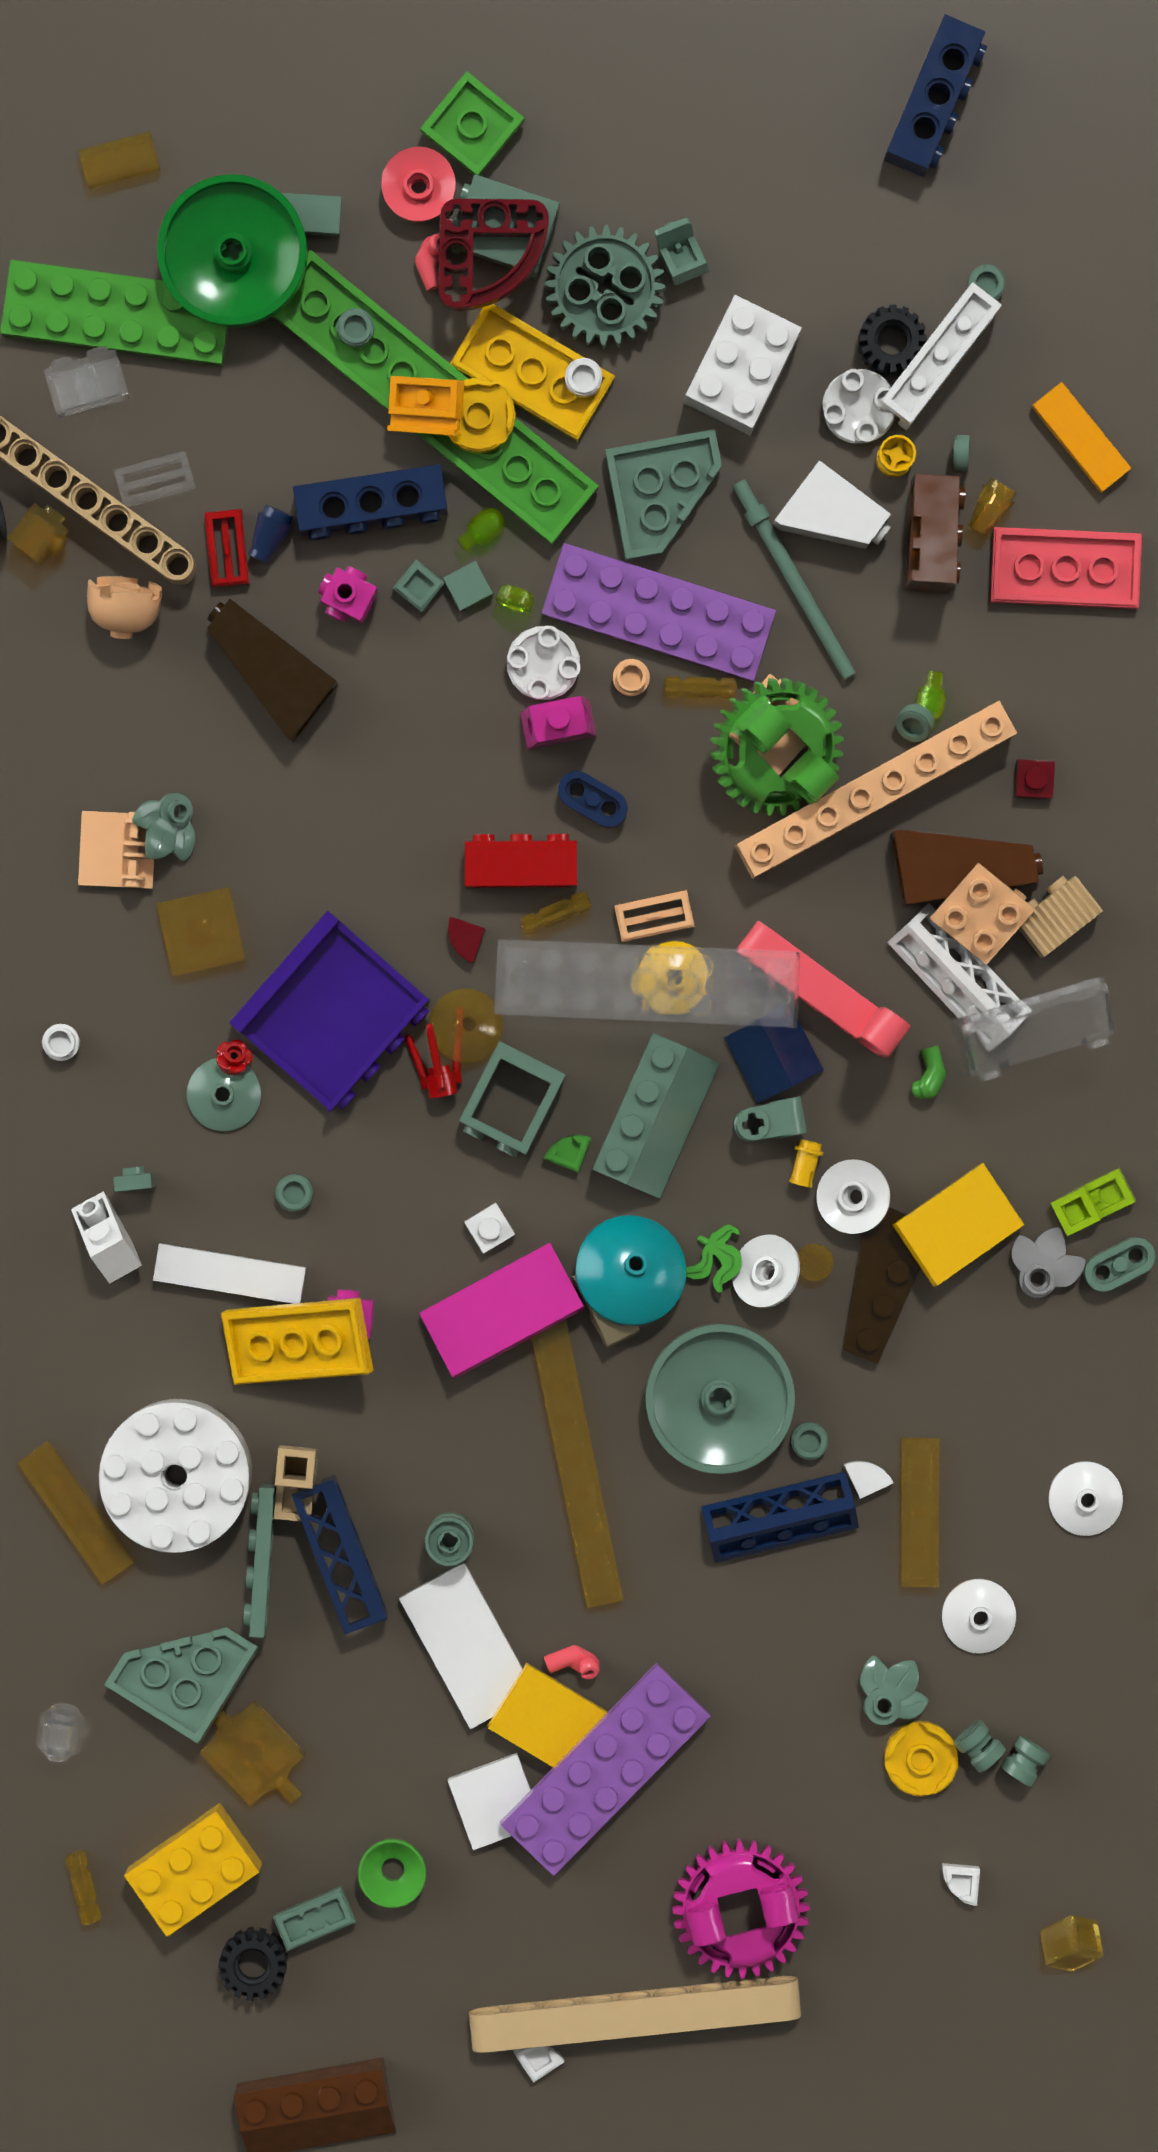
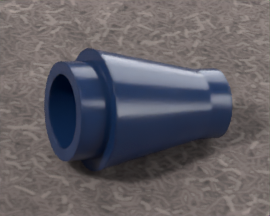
M266 504L263 512H258L252 546L248 554L269 563L274 552L292 529L290 523L293 516Z

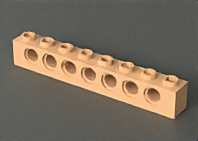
M999 700L827 794L817 802L805 806L736 844L735 848L751 878L754 879L1010 739L1017 732Z

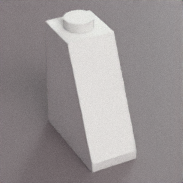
M819 460L774 520L772 526L780 531L866 549L871 541L878 545L891 527L886 524V521L891 514Z

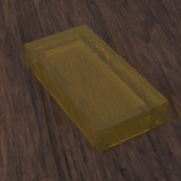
M150 131L78 150L89 189L161 170Z

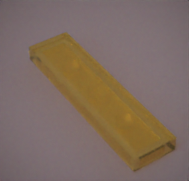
M901 1437V1587H939L938 1437Z
M47 1441L17 1462L102 1585L134 1563L129 1553L50 1441Z

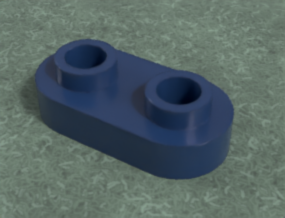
M581 771L569 772L561 779L558 786V794L564 805L605 828L616 827L624 821L628 806L622 794ZM580 784L583 787L584 793L581 797L576 798L570 794L569 789L572 785ZM609 802L615 805L616 812L614 815L606 816L602 813V806L605 803Z

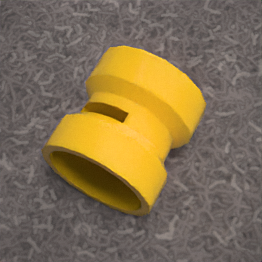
M904 435L889 436L883 441L877 452V467L888 477L897 478L903 476L909 471L916 459V449L913 442Z

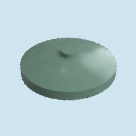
M717 1323L690 1329L673 1339L661 1351L647 1379L645 1405L647 1417L656 1438L671 1456L682 1464L701 1472L726 1474L739 1472L760 1463L780 1445L788 1432L793 1418L795 1390L789 1368L772 1344L747 1328Z

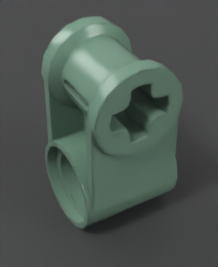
M801 1096L747 1108L740 1111L733 1122L736 1135L744 1141H758L774 1137L778 1139L808 1133ZM748 1114L752 1115L753 1120H760L761 1127L755 1129V1135H751L750 1129H743L742 1123L748 1120Z

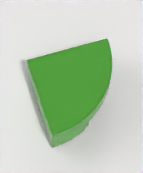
M572 1135L562 1138L550 1147L544 1159L578 1172L591 1137Z

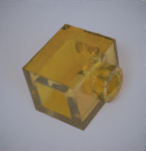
M34 503L7 539L42 566L50 555L55 557L61 552L68 541L65 536L69 531L61 524L65 519L64 516L48 504L42 509Z

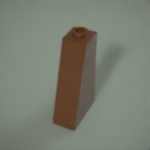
M902 829L891 833L903 906L946 899L977 863H980L1009 888L1038 883V875L1043 874L1041 855L1039 852L1034 853L1033 845Z

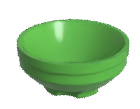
M396 1838L384 1839L372 1845L364 1853L358 1869V1880L364 1894L375 1904L387 1908H398L412 1902L420 1894L426 1879V1866L420 1852L412 1844ZM395 1858L403 1863L404 1872L401 1877L390 1879L383 1874L382 1865L387 1859Z

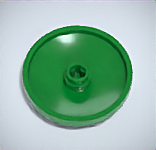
M237 174L219 175L204 179L189 187L168 209L158 234V266L163 281L171 295L191 315L216 326L231 328L251 326L277 314L296 294L302 283L307 266V239L296 210L288 199L273 186L250 176Z

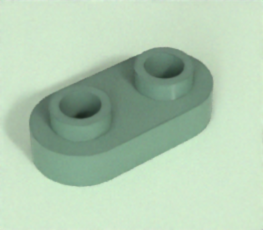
M1130 1237L1092 1256L1085 1264L1083 1270L1084 1279L1091 1288L1097 1291H1111L1148 1272L1155 1262V1250L1151 1243L1143 1238ZM1137 1248L1141 1253V1258L1133 1263L1129 1260L1128 1255L1132 1249ZM1101 1265L1106 1266L1108 1269V1275L1104 1279H1098L1095 1274L1096 1269Z

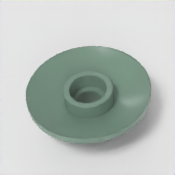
M216 1058L203 1063L192 1074L187 1087V1101L193 1116L202 1125L216 1131H232L243 1127L255 1116L261 1102V1087L256 1074L248 1065L241 1074L229 1075L220 1069ZM220 1087H225L230 1092L228 1100L224 1102L219 1101L216 1097V1092Z

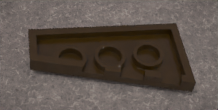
M890 1207L884 1219L876 1227L862 1233L852 1300L850 1302L843 1343L844 1350L876 1364L879 1363L920 1269L919 1264L893 1227V1224L906 1216V1214Z

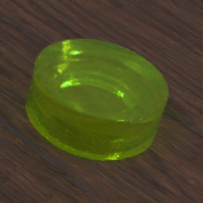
M511 585L500 586L496 597V602L502 606L520 612H531L535 600L532 593Z

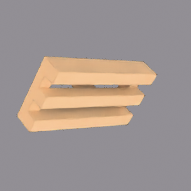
M687 890L614 905L622 942L695 926ZM680 899L682 901V907L624 918V911ZM681 914L685 915L686 921L630 933L627 932L626 926Z

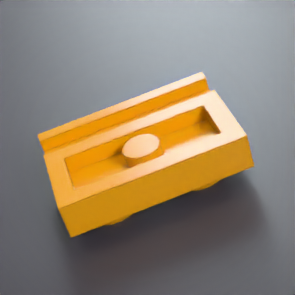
M391 376L388 414H391V420L387 431L461 436L459 419H462L464 381Z

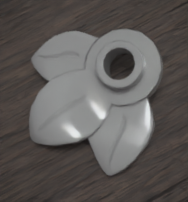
M1055 1227L1044 1231L1037 1237L1035 1242L1019 1235L1013 1244L1012 1261L1020 1271V1287L1024 1293L1031 1297L1042 1298L1049 1295L1055 1287L1070 1286L1079 1278L1085 1267L1086 1260L1084 1258L1065 1255V1239L1060 1228ZM1035 1272H1040L1044 1278L1043 1283L1039 1286H1034L1031 1283V1276Z

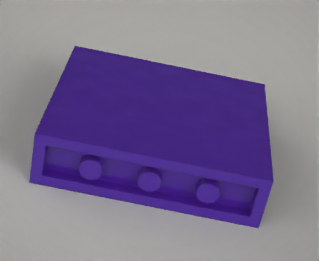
M327 911L232 1018L229 1024L261 1049L319 1100L328 1111L332 1112L335 1107L342 1111L355 1097L356 1094L351 1089L357 1082L362 1079L367 1083L381 1067L376 1062L385 1051L391 1055L405 1040L401 1033L409 1023L416 1027L430 1010L425 1005L430 1000L334 915Z

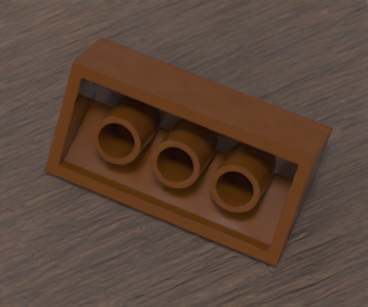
M384 2057L237 2083L234 2099L239 2128L247 2152H289L396 2132Z

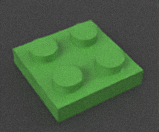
M466 71L421 126L420 132L472 175L481 176L525 122V118Z

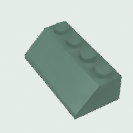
M652 1033L592 1169L660 1199L720 1063L656 1033Z

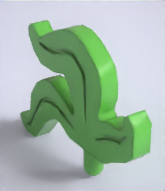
M728 1224L713 1232L709 1239L702 1235L698 1236V1242L705 1245L702 1251V1260L694 1266L686 1267V1278L699 1280L710 1276L713 1270V1255H716L722 1267L713 1278V1286L717 1292L723 1293L722 1286L736 1277L742 1268L741 1252L731 1245H726L732 1234L740 1235L739 1229Z

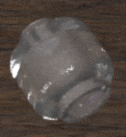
M67 1703L51 1705L49 1709L44 1710L39 1716L36 1747L49 1760L54 1762H65L68 1758L78 1755L84 1746L87 1727L86 1718L74 1705Z

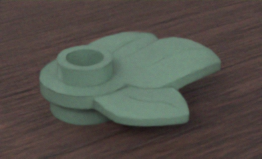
M176 792L169 793L160 801L148 800L136 810L132 822L141 828L147 829L145 838V855L147 859L163 858L173 852L178 860L185 861L191 855L195 845L196 833L190 822L193 815V806L186 795ZM178 805L179 814L176 818L174 816V808Z
M871 1656L866 1661L860 1675V1686L866 1694L864 1713L873 1724L886 1726L896 1721L897 1718L910 1720L923 1712L929 1700L920 1692L915 1691L919 1680L918 1667L915 1661H902L891 1666L889 1669L876 1656ZM879 1700H885L888 1703L889 1710L887 1713H881L878 1710L877 1704Z

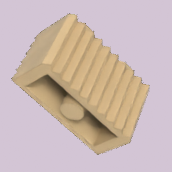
M1064 875L1046 888L1050 895L1038 903L1033 898L1028 902L1036 910L1018 930L1040 958L1047 956L1103 912L1076 876L1071 877L1069 880Z

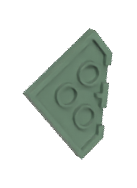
M715 429L605 449L625 561L662 555L718 474L722 463Z
M225 1627L193 1637L189 1636L141 1650L125 1652L104 1685L197 1744H201L259 1650V1647Z

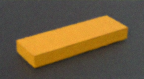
M1062 382L1032 405V409L1100 493L1131 469L1129 464Z

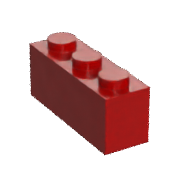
M493 834L473 835V841H465V887H577V840L569 841V834H547V841H532V834H510V841H495V835Z

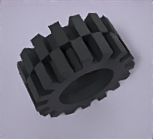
M890 305L889 308H884V306L877 308L875 313L872 312L867 317L859 332L858 352L862 354L861 360L864 364L868 363L871 366V371L876 372L877 370L882 372L881 376L887 377L888 374H894V377L900 376L927 342L923 322L920 324L918 321L919 316L915 312L913 315L909 313V308L905 306L902 309L896 308L897 305ZM895 327L904 333L906 347L902 352L891 355L880 349L878 335L883 329Z
M249 1927L244 1932L240 1930L235 1933L233 1938H229L222 1950L218 1967L220 1968L219 1975L221 1981L224 1980L226 1983L224 1987L228 1991L231 1989L235 1991L234 1996L238 1998L243 1995L247 1997L246 2000L253 2001L254 1997H259V2000L264 1999L268 1993L272 1995L284 1979L288 1961L287 1953L284 1952L285 1946L282 1941L280 1943L277 1941V1935L273 1932L271 1935L266 1933L267 1929L260 1927V1930L257 1931L254 1930V1927ZM250 1950L261 1952L268 1962V1968L265 1973L258 1977L245 1975L239 1967V1958L243 1953Z

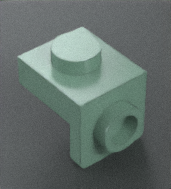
M689 218L670 222L654 231L659 254L674 286L709 272L705 257L694 237Z

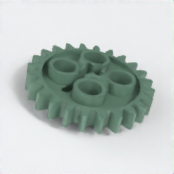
M608 225L604 226L602 235H597L593 226H590L589 237L585 239L578 231L575 232L576 244L574 246L565 240L562 242L565 255L557 252L553 253V260L559 266H547V274L555 279L546 281L545 289L555 291V293L546 297V303L558 305L551 312L552 318L564 317L560 329L563 331L572 326L574 328L573 340L579 338L582 333L585 334L586 346H590L594 338H599L601 348L605 349L607 339L613 338L615 345L620 347L622 335H626L631 342L635 341L634 329L637 328L646 333L648 327L644 319L646 318L651 321H656L657 314L651 307H662L663 300L655 296V294L665 292V285L655 282V280L664 276V270L652 268L658 262V255L646 257L650 244L647 242L637 247V233H634L628 240L624 239L623 227L618 229L615 236L610 235ZM601 253L608 258L609 264L605 268L596 269L589 264V258L594 254ZM578 268L583 269L590 277L595 279V281L586 276L577 274L576 270ZM626 273H634L640 278L641 283L637 287L629 289L621 284L620 278ZM606 280L611 281L612 291L605 290L603 294L598 292L599 284L597 282L604 284ZM576 285H582L589 290L590 294L585 300L577 301L570 296V289ZM615 293H617V294H619V295H621V296H623V297L632 299V300L634 301V304H633V305H628V304H626V303H625L619 296H617ZM608 304H613L620 308L622 313L618 319L607 320L602 316L601 309Z

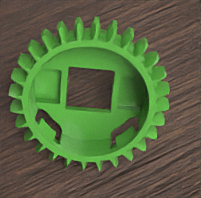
M768 678L767 688L760 682H754L755 693L742 688L741 692L744 699L740 702L730 698L734 709L731 712L723 709L720 710V713L726 718L725 723H714V727L721 731L720 737H711L710 741L718 745L719 750L710 752L709 755L716 760H720L718 764L712 767L715 773L723 774L717 782L722 787L729 786L726 794L732 799L737 797L736 802L742 807L749 804V809L754 813H758L762 807V812L771 816L775 806L776 811L783 816L786 814L787 805L796 812L800 810V800L808 805L817 802L840 779L835 772L839 771L840 767L832 761L833 757H841L844 754L835 749V744L843 742L844 737L834 734V731L838 730L842 723L836 720L830 721L837 711L831 707L825 708L829 700L824 696L817 697L818 690L813 687H808L805 690L806 684L796 681L792 685V680L782 678L779 685L777 680ZM791 697L799 702L796 705L774 706L771 705L769 699L771 701H790ZM791 729L808 747V750L780 777L760 756L758 750L765 754ZM730 732L738 735L740 738V760L736 767L728 763L727 759L734 758V739L729 737Z

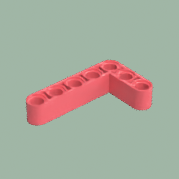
M758 920L736 949V952L881 1058L890 1057L911 1028V1025L886 1007L878 1008Z

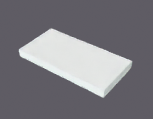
M464 1561L399 1597V1600L469 1728L472 1729L494 1716L523 1667Z

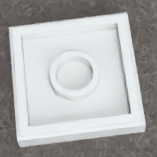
M518 1753L449 1777L447 1780L473 1850L511 1836L500 1825V1821L531 1790Z

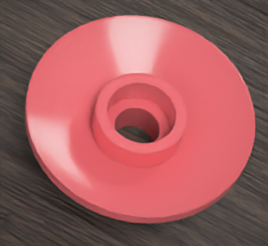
M411 147L398 152L389 160L382 174L381 188L385 202L396 215L408 221L425 222L440 216L443 205L454 198L456 181L454 171L444 156L430 148ZM422 182L426 185V189L423 193H415L412 190L413 184Z

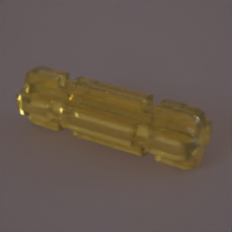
M668 676L664 680V695L666 697L679 698L680 695H685V698L715 699V696H720V699L735 698L737 693V682L734 678H721V681H716V678L686 677L685 680H680V677Z
M581 891L572 895L570 900L565 898L540 909L539 913L535 915L533 912L522 917L520 921L525 934L531 936L540 932L542 927L547 929L574 917L573 914L577 912L582 914L592 908V904L587 893Z
M84 1850L71 1852L66 1855L65 1862L67 1870L72 1873L69 1878L76 1905H80L78 1911L80 1921L83 1925L93 1924L100 1921L101 1912L99 1904H95L97 1896L90 1870L86 1869L88 1865L86 1853Z

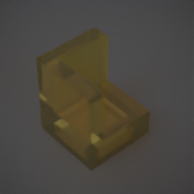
M1070 1915L1042 1929L1040 1932L1045 1962L1048 1967L1072 1972L1104 1957L1098 1923L1095 1920Z

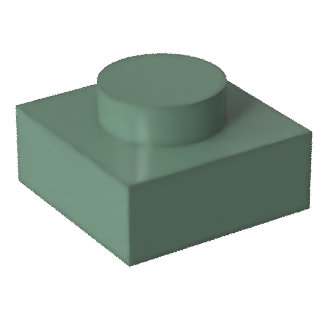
M144 1166L122 1168V1176L113 1177L114 1192L156 1187L154 1172L145 1173Z

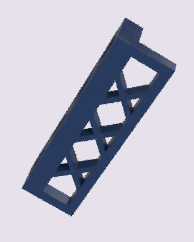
M846 1472L701 1506L715 1563L859 1528L856 1507ZM836 1486L842 1487L843 1498L829 1501L821 1497L825 1489ZM800 1496L807 1499L802 1508L793 1510L785 1506L791 1497ZM763 1504L771 1508L765 1517L755 1518L749 1515L754 1506ZM727 1513L735 1517L730 1525L714 1529L713 1516Z
M336 1475L322 1479L312 1489L306 1488L293 1493L291 1496L345 1635L387 1619V1608ZM322 1492L328 1506L323 1518L320 1519L307 1513L302 1499ZM329 1512L331 1513L334 1524H331L326 1521ZM311 1521L319 1524L316 1533L313 1529ZM323 1526L339 1534L341 1542L335 1554L320 1547L318 1537ZM343 1547L348 1559L339 1556ZM324 1556L333 1559L329 1568ZM336 1561L352 1568L354 1578L349 1589L333 1581L331 1573ZM356 1582L359 1586L361 1594L353 1591ZM338 1591L346 1594L343 1602H341ZM352 1596L365 1602L370 1616L350 1623L344 1609L349 1597Z

